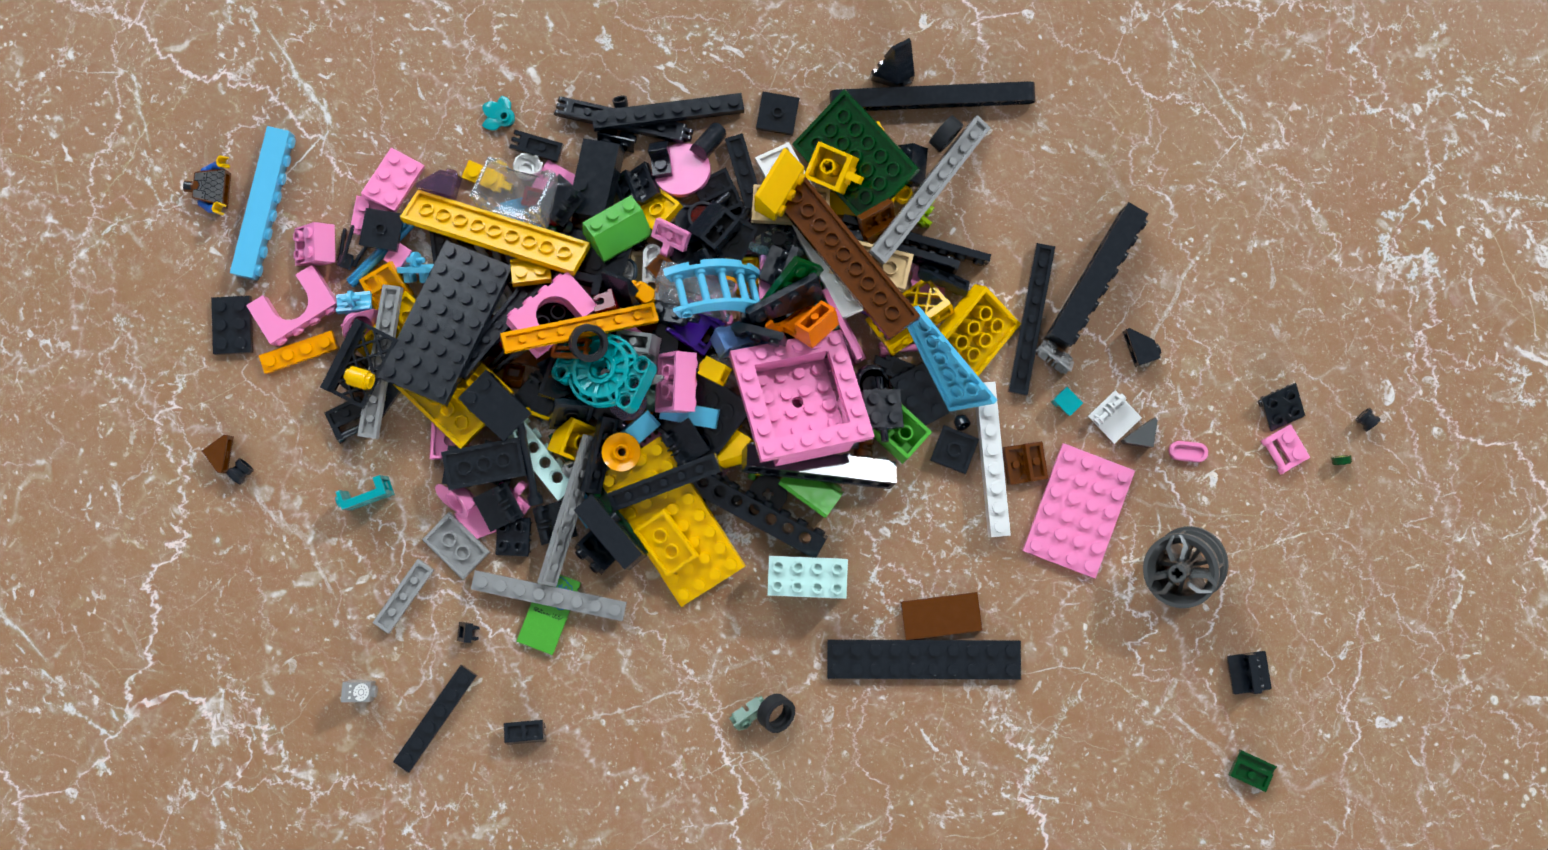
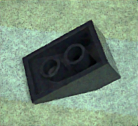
M487 370L458 397L477 418L503 441L532 414L493 373Z

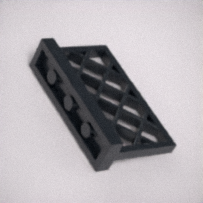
M355 318L320 388L364 409L380 379L378 376L398 339ZM367 329L373 331L375 339L366 342L364 335ZM389 339L392 341L390 347L382 350L380 341ZM376 342L379 352L370 355L367 345ZM364 347L366 356L357 359L355 354L357 349ZM380 355L382 362L380 366L374 368L371 358ZM368 360L370 366L368 371L375 375V382L371 389H352L350 385H347L349 391L344 393L336 391L339 384L346 381L343 376L348 366L355 364V367L360 368L358 362ZM359 390H363L364 393L361 403L355 400L353 394Z

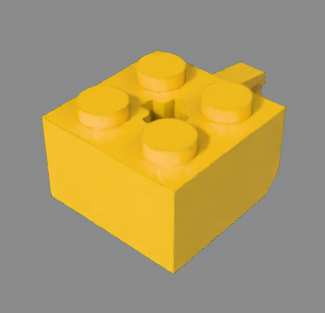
M818 141L804 174L807 179L841 194H845L851 181L861 185L864 177L855 174L859 158Z

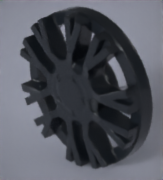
M767 224L762 230L761 243L767 252L769 251L767 246L771 243L779 248L783 245L785 250L789 248L785 245V242H791L793 246L796 245L797 235L792 225H783V229L779 230L780 225L776 224L777 230L772 231L770 226L773 224ZM789 227L791 232L785 234L784 230ZM765 231H769L772 235L765 233ZM793 236L794 239H786V237ZM764 237H769L771 241L765 243Z

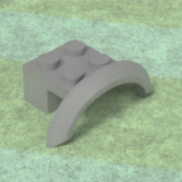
M627 330L617 331L616 335L629 342L636 350L638 356H646L657 365L662 338L651 333ZM648 364L643 367V370L647 368ZM603 368L601 371V375L605 374V372L610 373L606 368ZM655 374L651 384H657L664 380V376Z

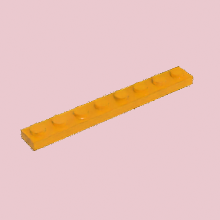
M654 302L503 332L500 333L504 353L508 354L569 341L572 331L583 324L596 325L603 329L605 333L658 323L659 319ZM591 331L583 332L578 339L596 336L597 334Z

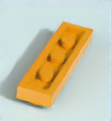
M328 331L261 354L259 358L264 373L268 374L338 350L339 347L334 332Z

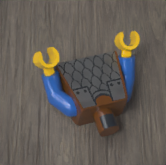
M218 156L215 162L201 168L200 171H196L193 181L183 182L184 192H192V198L197 201L198 206L208 213H216L223 216L222 208L228 209L231 173L223 168H230V165L226 164V160L229 157Z

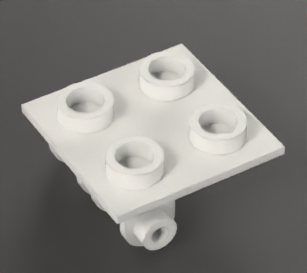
M1116 390L1088 415L1114 444L1142 418L1127 403V398Z

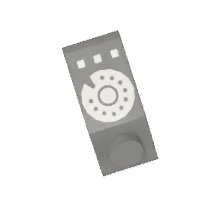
M351 679L342 682L341 702L373 701L378 693V686H375L376 681Z

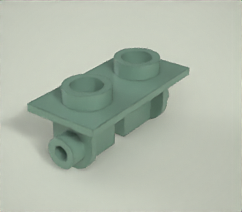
M756 696L746 703L749 708L747 712L742 706L731 714L732 716L729 719L738 731L747 729L751 722L757 719L758 708L764 700L762 696Z

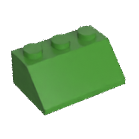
M632 195L583 222V235L604 263L650 237L652 233L643 210Z
M902 405L904 427L888 430L889 442H881L880 431L872 430L875 440L903 464L932 431Z
M783 477L778 483L824 518L828 516L844 493L841 490L842 487L837 483Z

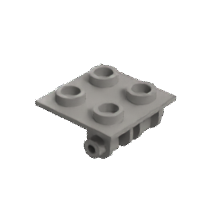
M1043 340L1041 346L1036 349L1037 356L1044 361L1050 356L1046 363H1049L1053 358L1054 361L1051 366L1053 367L1058 362L1054 368L1061 374L1064 373L1066 375L1068 371L1071 372L1074 365L1072 356L1066 352H1060L1057 349L1058 346L1049 340L1047 342Z

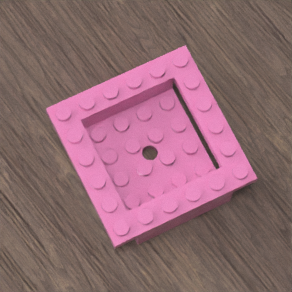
M841 330L831 331L813 348L794 338L787 340L786 346L779 345V347L763 344L729 352L760 463L773 460L776 467L849 451L856 442L874 438L872 426ZM826 354L848 423H843L824 363ZM799 400L802 406L797 408L792 404V401Z

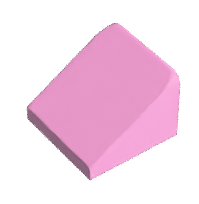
M399 243L398 252L388 251L384 261L387 263L393 261L396 268L404 267L407 263L406 258L410 257L412 250Z

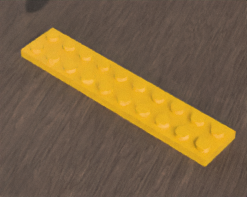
M419 189L400 216L404 223L559 272H568L572 276L576 274L590 249V242Z

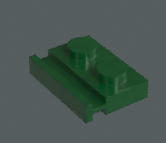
M1239 749V753L1228 775L1266 792L1277 766Z

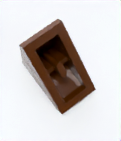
M222 435L202 450L217 473L226 474L229 468L234 436Z

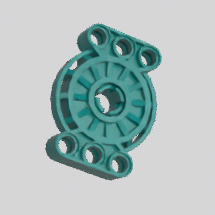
M606 334L609 342L608 350L598 361L585 362L579 359L557 358L552 368V377L563 385H570L572 392L578 399L596 408H608L617 405L629 414H633L639 409L657 372V366L646 356H638L636 350L629 342L613 334ZM597 335L586 337L592 340V344L589 346L591 351L588 353L590 355L598 350L600 340ZM648 364L647 368L643 370V367ZM607 367L610 373L605 372V374L601 375L603 368ZM639 382V385L634 388V385ZM630 399V403L625 406L626 402Z

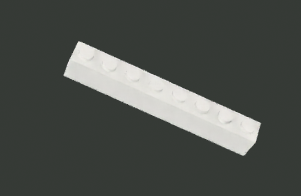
M984 382L997 398L995 382ZM996 401L995 404L975 407L988 537L1011 536L998 404Z

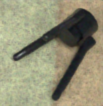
M354 225L350 227L346 244L347 229L343 228L336 264L348 270H351L352 266L357 267L358 261L368 248L363 247L355 260L353 259L354 255L348 253L355 228Z

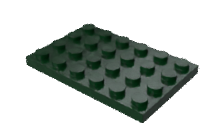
M845 89L792 143L808 163L812 158L818 141L859 158L855 174L864 177L862 184L851 181L845 194L834 191L856 216L888 198L891 200L920 171L916 164Z

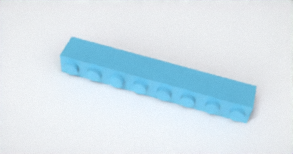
M270 126L266 128L230 273L235 276L258 281L263 273L262 263L268 253L267 243L272 237L273 231L271 228L277 218V204L280 203L282 198L281 188L286 182V168L289 167L291 162L290 152L296 142L295 135L288 130Z

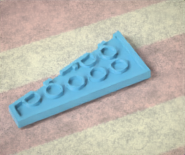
M914 306L921 316L907 328L948 411L995 404L997 398L919 306Z

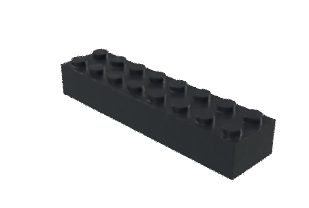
M1130 202L1120 210L1044 337L1045 339L1052 341L1063 350L1068 346L1075 345L1080 337L1078 332L1085 328L1090 320L1088 315L1094 312L1100 303L1097 301L1098 298L1100 299L1102 295L1104 296L1109 288L1107 283L1117 275L1119 271L1117 266L1119 267L1126 260L1129 254L1126 251L1136 243L1138 239L1136 234H1139L1148 223L1146 218L1149 213Z

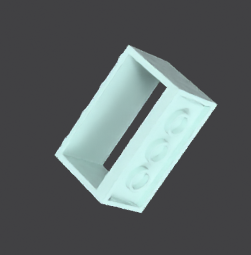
M769 556L768 596L846 599L848 559Z

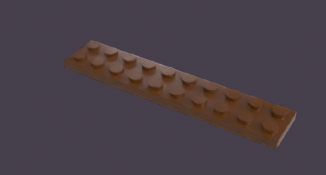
M805 177L802 184H797L794 189L796 192L791 201L788 200L785 204L784 214L885 337L891 340L917 321L921 315Z

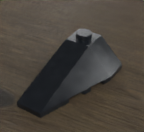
M910 38L889 49L884 55L885 59L877 64L879 68L871 71V81L889 87H905L912 84L915 71L912 43Z

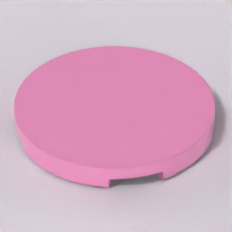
M678 143L669 146L673 176L656 178L655 180L658 186L670 196L688 197V195L700 189L702 190L710 178L711 166L709 159L703 160L690 151V147L693 144Z

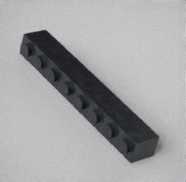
M755 442L746 444L742 450L743 473L891 489L896 484V461H890L888 458L856 457L849 453L842 455L832 454L775 467L773 460L760 463Z

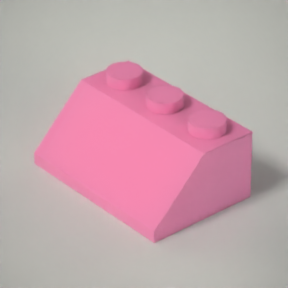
M673 351L658 355L656 374L663 375L664 380L656 384L655 412H695L697 403L695 398L697 386L696 368L698 366L697 353Z

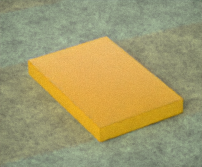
M665 508L633 531L667 578L699 556Z

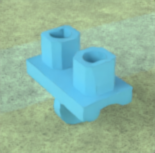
M412 252L410 257L406 258V262L410 264H406L404 267H397V273H403L404 283L416 282V273H419L420 283H425L434 264H422L425 263V258L421 257L419 252Z
M349 290L347 294L336 295L337 314L348 315L352 312L372 309L371 291L354 293L352 290Z

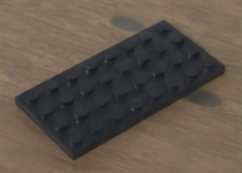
M445 241L397 337L398 341L391 350L378 378L448 407L470 362L471 356L512 276L511 265Z

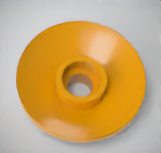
M615 433L609 436L602 446V458L605 464L615 471L630 470L640 459V445L630 434ZM622 448L626 452L624 456H620L618 453Z

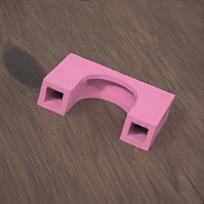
M310 265L296 274L308 296L307 308L300 317L293 320L282 319L269 298L263 295L246 305L271 345H284L288 342V338L293 335L298 336L305 331L304 328L309 325L314 326L321 321L320 318L325 315L330 316L336 312V297L317 267Z
M566 272L564 275H557L551 285H544L537 292L538 295L534 298L531 296L522 303V307L511 310L507 315L506 324L512 331L538 326L536 312L547 303L554 302L564 305L576 318L595 314L594 307L597 304L571 274ZM552 345L532 348L529 351L537 359L548 351Z

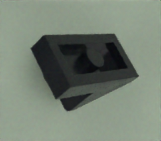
M668 140L649 143L648 153L651 158L653 178L673 176Z

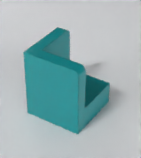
M1068 387L1064 388L1050 401L1055 407L1059 406L1068 416H1071L1083 404Z

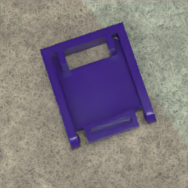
M709 312L698 313L701 316L699 324L688 322L684 327L670 325L675 330L670 327L665 329L671 336L703 357L712 343L709 341L706 345L701 341L702 337L709 327L715 330L720 326H724L725 323Z

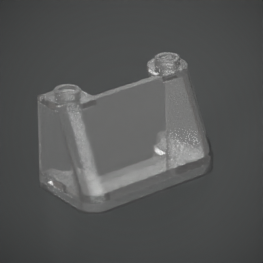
M487 157L469 196L480 209L547 229L559 180L556 173L551 170L541 171L540 175L537 176L510 169L502 158Z

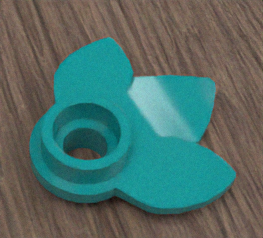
M500 96L498 102L488 101L484 103L482 109L487 118L482 126L487 130L493 131L501 126L509 127L513 125L515 114L511 110V101L505 96Z

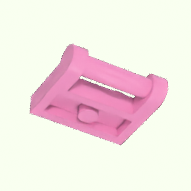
M1291 424L1261 440L1262 445L1266 446L1278 466L1279 474L1287 472L1310 458ZM1274 440L1278 443L1288 463H1284L1273 444Z

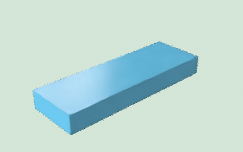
M696 405L695 412L660 413L659 419L681 423L689 417L693 425L717 429L720 409Z

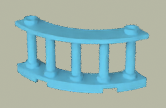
M703 259L700 260V264L689 265V262L663 269L665 277L671 283L675 282L680 306L673 308V312L679 318H689L693 314L717 310H732L747 314L746 308L760 301L755 282L759 278L760 270L751 263L744 265L741 260ZM705 275L718 276L723 298L710 299ZM726 276L736 278L741 298H731ZM697 277L703 301L688 304L682 280ZM746 283H748L752 299L749 298Z

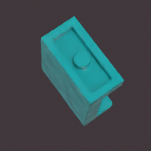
M383 475L373 477L376 489L352 498L349 491H336L335 501L337 506L341 507L342 510L352 511L395 495L389 477Z

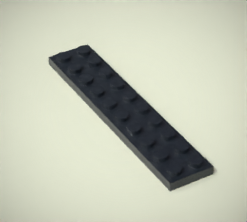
M827 639V679L1021 680V641Z

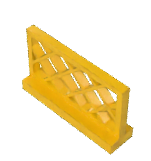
M920 280L902 293L906 298L908 296H915L914 303L911 305L925 309V314L935 326L954 313L951 302L943 296L931 281L925 282ZM928 284L930 286L929 293L920 292V288ZM918 297H928L927 304H917ZM931 298H940L942 301L938 305H930ZM871 318L865 319L866 323L892 356L913 342L908 328L891 340L886 341L884 334L878 331L880 329L872 323Z

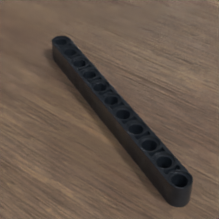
M1031 81L845 89L865 111L1027 105L1036 102L1035 83ZM836 89L830 91V103L844 89Z

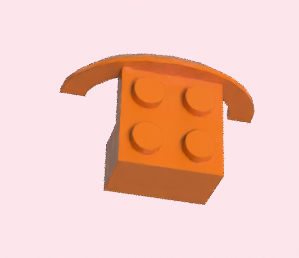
M821 300L815 306L812 305L795 311L779 323L769 320L766 322L765 328L783 332L784 334L788 333L813 348L839 325L836 308Z

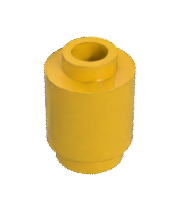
M351 366L345 371L344 380H346L347 385L366 390L373 387L375 375L371 371Z

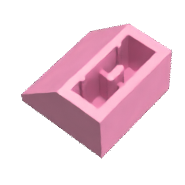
M313 222L295 228L293 234L295 241V266H318L335 263L334 224Z

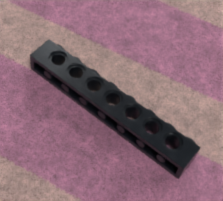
M719 473L706 477L708 479V486L701 485L700 480L692 482L702 498L812 558L818 557L828 538L825 535L826 532L821 528L815 527L814 529L808 526L809 523L806 520L792 517V513L783 508L781 510L775 508L773 502L757 498L758 495L753 491L747 490L746 492L740 489L741 486L734 481L729 483ZM717 486L725 488V495L717 493ZM734 495H739L742 498V504L738 505L734 502ZM752 504L759 507L758 514L751 512L750 506ZM768 514L776 516L777 520L775 523L768 521ZM784 524H792L793 532H787L784 529ZM807 532L811 536V540H802L801 533Z

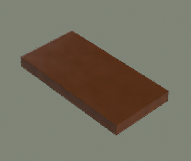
M978 592L900 601L905 640L983 631Z

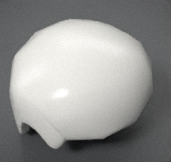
M521 153L515 157L513 170L523 180H534L541 173L543 162H540L537 155Z

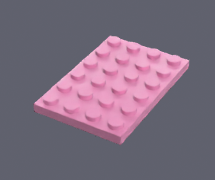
M1062 443L1022 551L1096 579L1135 470Z

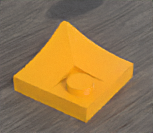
M389 261L359 279L364 291H371L372 305L376 310L379 309L383 284L403 287V293L407 291L412 296L414 295V292L407 283H404L400 273H397V268L393 261Z

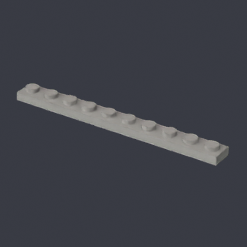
M978 115L971 120L869 250V253L882 265L889 260L990 130V127Z

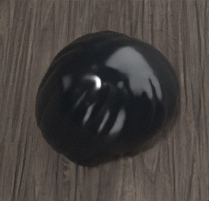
M874 364L866 365L855 374L860 391L875 389V377H883L884 388L889 389L888 376L880 366Z

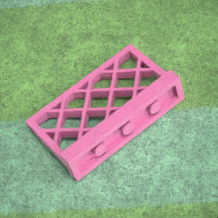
M826 288L822 290L823 296L829 305L836 308L839 328L842 331L854 366L865 360L866 357L846 318H842Z

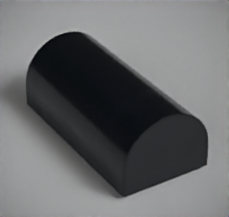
M712 123L690 147V151L706 160L725 139V128L719 123Z

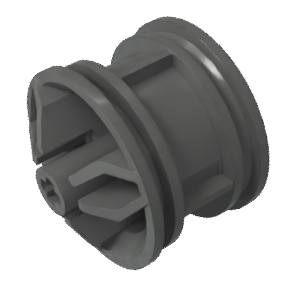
M1195 526L1180 527L1167 533L1149 548L1143 562L1144 579L1151 593L1164 604L1175 608L1195 607L1205 602L1224 583L1229 568L1228 555L1221 541L1211 532ZM1205 564L1209 566V568L1200 567ZM1164 566H1172L1170 569H1164Z

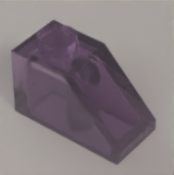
M447 168L446 171L438 170L419 181L416 187L431 194L456 200L462 178L457 174L456 170Z

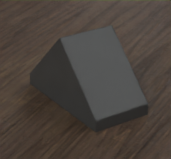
M1156 417L1150 419L1121 440L1122 444L1153 448L1158 422Z

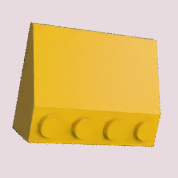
M974 284L966 297L955 307L954 313L947 317L938 329L976 375L979 376L1021 323L986 286Z

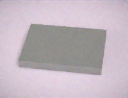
M448 512L422 539L462 580L491 553L451 512Z

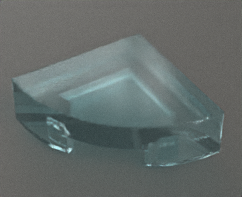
M754 242L749 244V250L752 252L767 255L769 247Z

